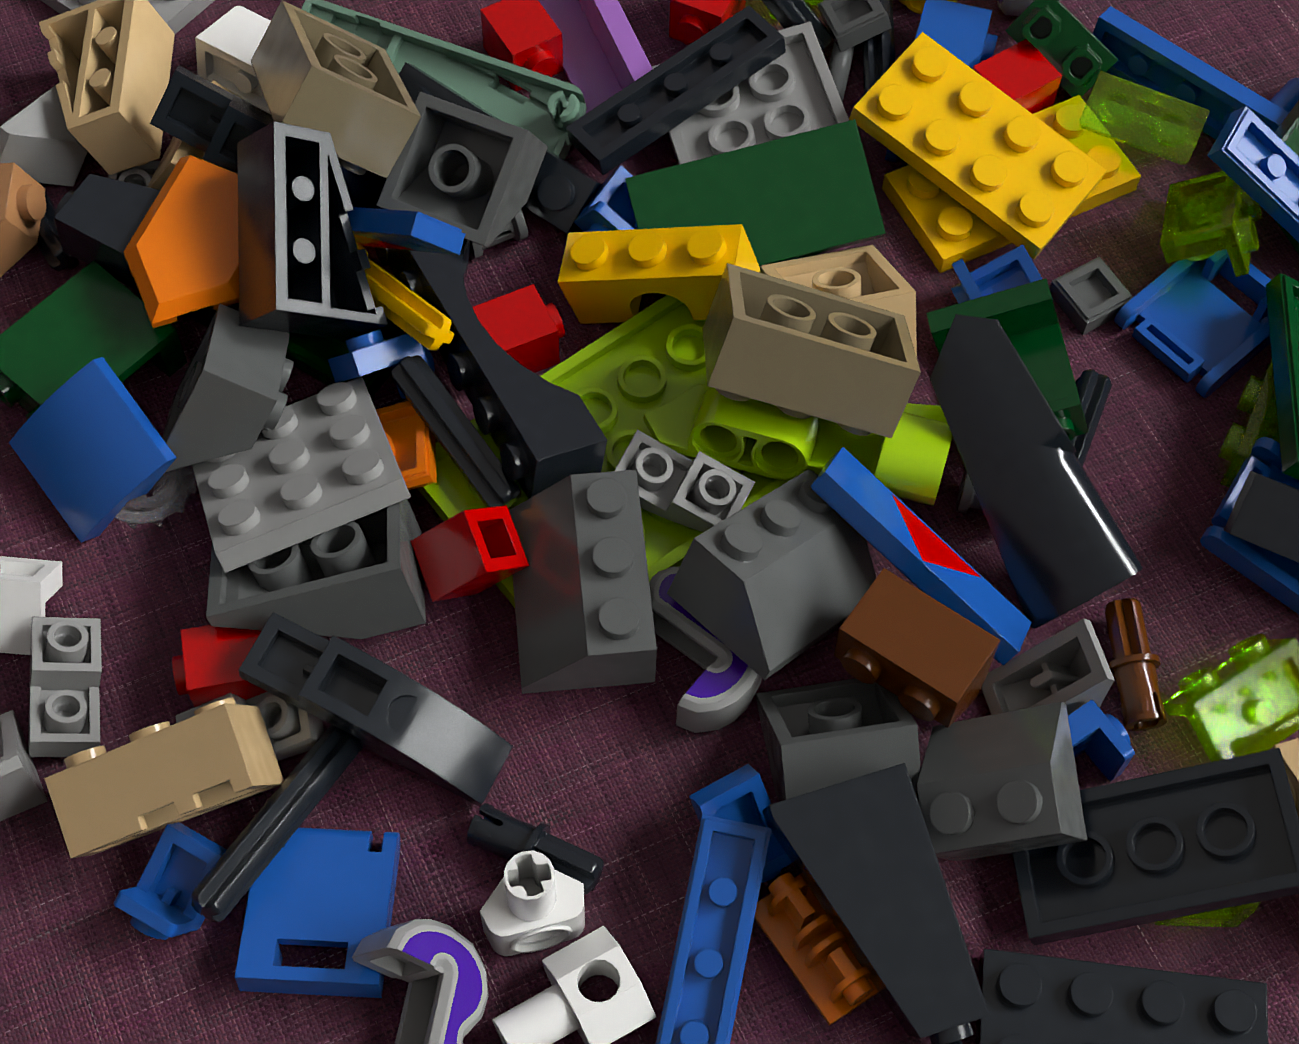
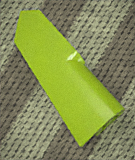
M699 383L673 400L645 413L643 418L655 440L680 454L695 458L700 451L725 466L779 480L793 479L808 469L818 475L828 460L844 447L897 497L934 506L952 440V433L942 408L938 405L907 403L892 438L874 433L860 436L842 429L836 422L814 416L806 419L795 418L782 412L776 405L750 398L748 401L732 400L720 394L715 388Z

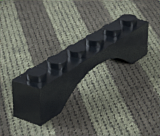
M464 239L460 255L375 248L380 263L383 266H389L398 281L451 319L450 331L454 333V337L450 344L443 343L439 347L441 354L447 362L450 380L456 390H464L473 405V413L479 430L484 435L490 434L500 451L501 463L507 477L512 481H518L528 499L569 475L601 472L607 438L580 396L548 382L520 365L496 344L479 322L467 297L464 283L468 270L470 241Z

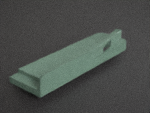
M305 0L301 8L302 10L384 48L398 74L405 62L415 65L500 120L529 130L548 146L547 149L565 160L572 145L569 142L566 127L585 115L587 110L583 93L577 86L324 0ZM498 76L529 91L530 99L500 84Z

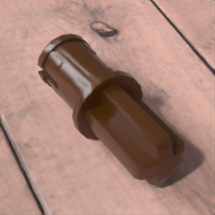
M1135 598L1111 601L1106 605L1105 618L1114 660L1109 662L1108 665L1112 675L1115 676L1119 691L1123 726L1126 730L1132 729V731H1145L1161 727L1167 723L1156 672L1161 662L1158 655L1151 654L1141 603Z

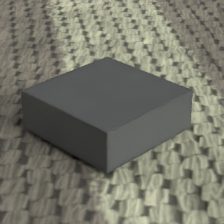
M824 0L817 4L821 18L840 52L892 28L888 14L880 0Z
M1100 256L1052 280L1049 288L1054 301L1082 335L1115 319L1119 310L1133 298L1131 293Z

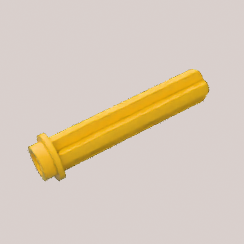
M356 243L358 250L365 249L362 245ZM369 259L371 268L365 270L375 307L383 306L385 315L389 320L428 350L437 351L443 343L450 344L454 337V333L450 331L451 319Z

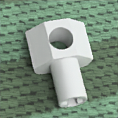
M522 851L514 855L507 862L503 879L480 910L483 930L493 950L502 956H512L544 950L578 937L585 927L584 884L554 870L551 861L542 853Z
M602 926L544 958L542 963L552 986L495 1017L492 1021L503 1044H553L576 1030L585 1044H611L656 1018V1015L640 979L622 948L609 931ZM604 975L611 978L617 984L618 991L609 1000L592 1002L580 993L579 988L589 977Z

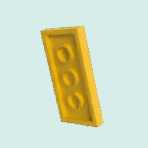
M924 32L913 41L853 107L849 118L850 120L855 119L861 129L1014 245L1019 247L1023 244L1029 256L1034 260L1100 183L1107 172L1106 168Z
M1080 95L1033 113V115L1107 169L1100 183L1071 217L1137 189L1141 175ZM907 165L884 175L882 190L940 273L952 269V263L961 258L966 263L1012 243L912 166Z

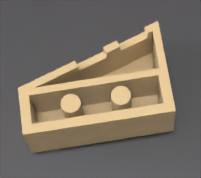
M97 0L40 21L41 32L49 40L51 51L47 53L51 66L57 71L60 81L56 85L67 130L109 175L135 166H142L160 158L163 131L151 125L150 122L169 84L175 33L149 1Z
M233 697L219 700L194 711L195 716L174 725H170L168 721L135 731L129 735L130 743L109 752L106 751L105 746H98L66 757L64 762L67 769L44 779L70 858L100 853L162 830L167 824L181 823L280 786L284 779L259 706L236 704Z

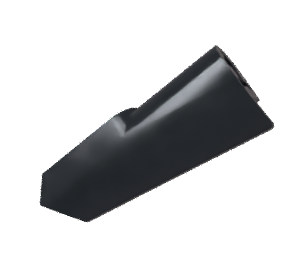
M955 314L930 381L1024 614L1032 622L1030 626L1038 628L1125 581L1142 570L1143 567L1074 453L1077 452L999 321L997 319Z

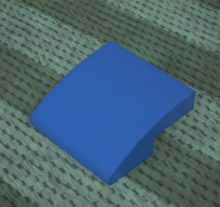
M103 357L93 359L57 389L30 416L9 442L81 543L100 536L129 500L147 494L177 458Z

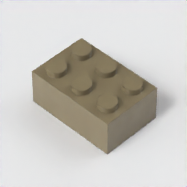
M283 0L281 1L251 59L252 67L273 120L329 132L340 166L355 174L364 175L368 170L387 179L421 115L386 50Z
M726 264L702 329L707 386L715 388L720 394L732 400L748 401L751 398L776 405L782 412L795 418L806 419L814 416L836 422L842 429L855 435L867 436L874 433L892 438L921 373L905 316L736 265Z

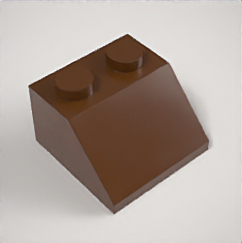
M883 568L840 627L834 656L840 659L843 668L857 680L866 684H874L876 682L898 696L901 705L915 717L924 721H932L934 719L946 728H949L980 693L1001 640Z

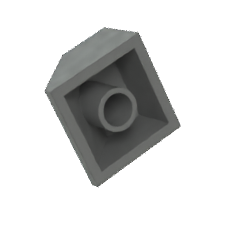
M419 92L415 106L421 118L388 175L377 206L389 210L421 212L462 229L461 232L465 233L464 239L488 248L527 203L548 146L529 130Z
M221 303L219 304L172 399L162 438L177 458L166 471L252 449L263 427L271 430L276 427L288 397L282 391L287 384L294 361L285 358L290 333L239 326V311Z
M855 678L756 693L757 707L771 775L779 802L902 763L906 764L917 800H919L917 783L921 769L918 727L909 711L899 702L898 696L876 682L874 684H866Z
M1057 702L957 721L949 728L943 725L932 727L917 783L920 809L936 857L952 861H962L1087 841L1066 703Z

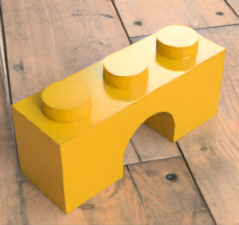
M742 224L568 233L558 284L580 324L625 322L638 314L642 294L660 293L677 298L688 307L693 320H706L727 263L760 272V267Z

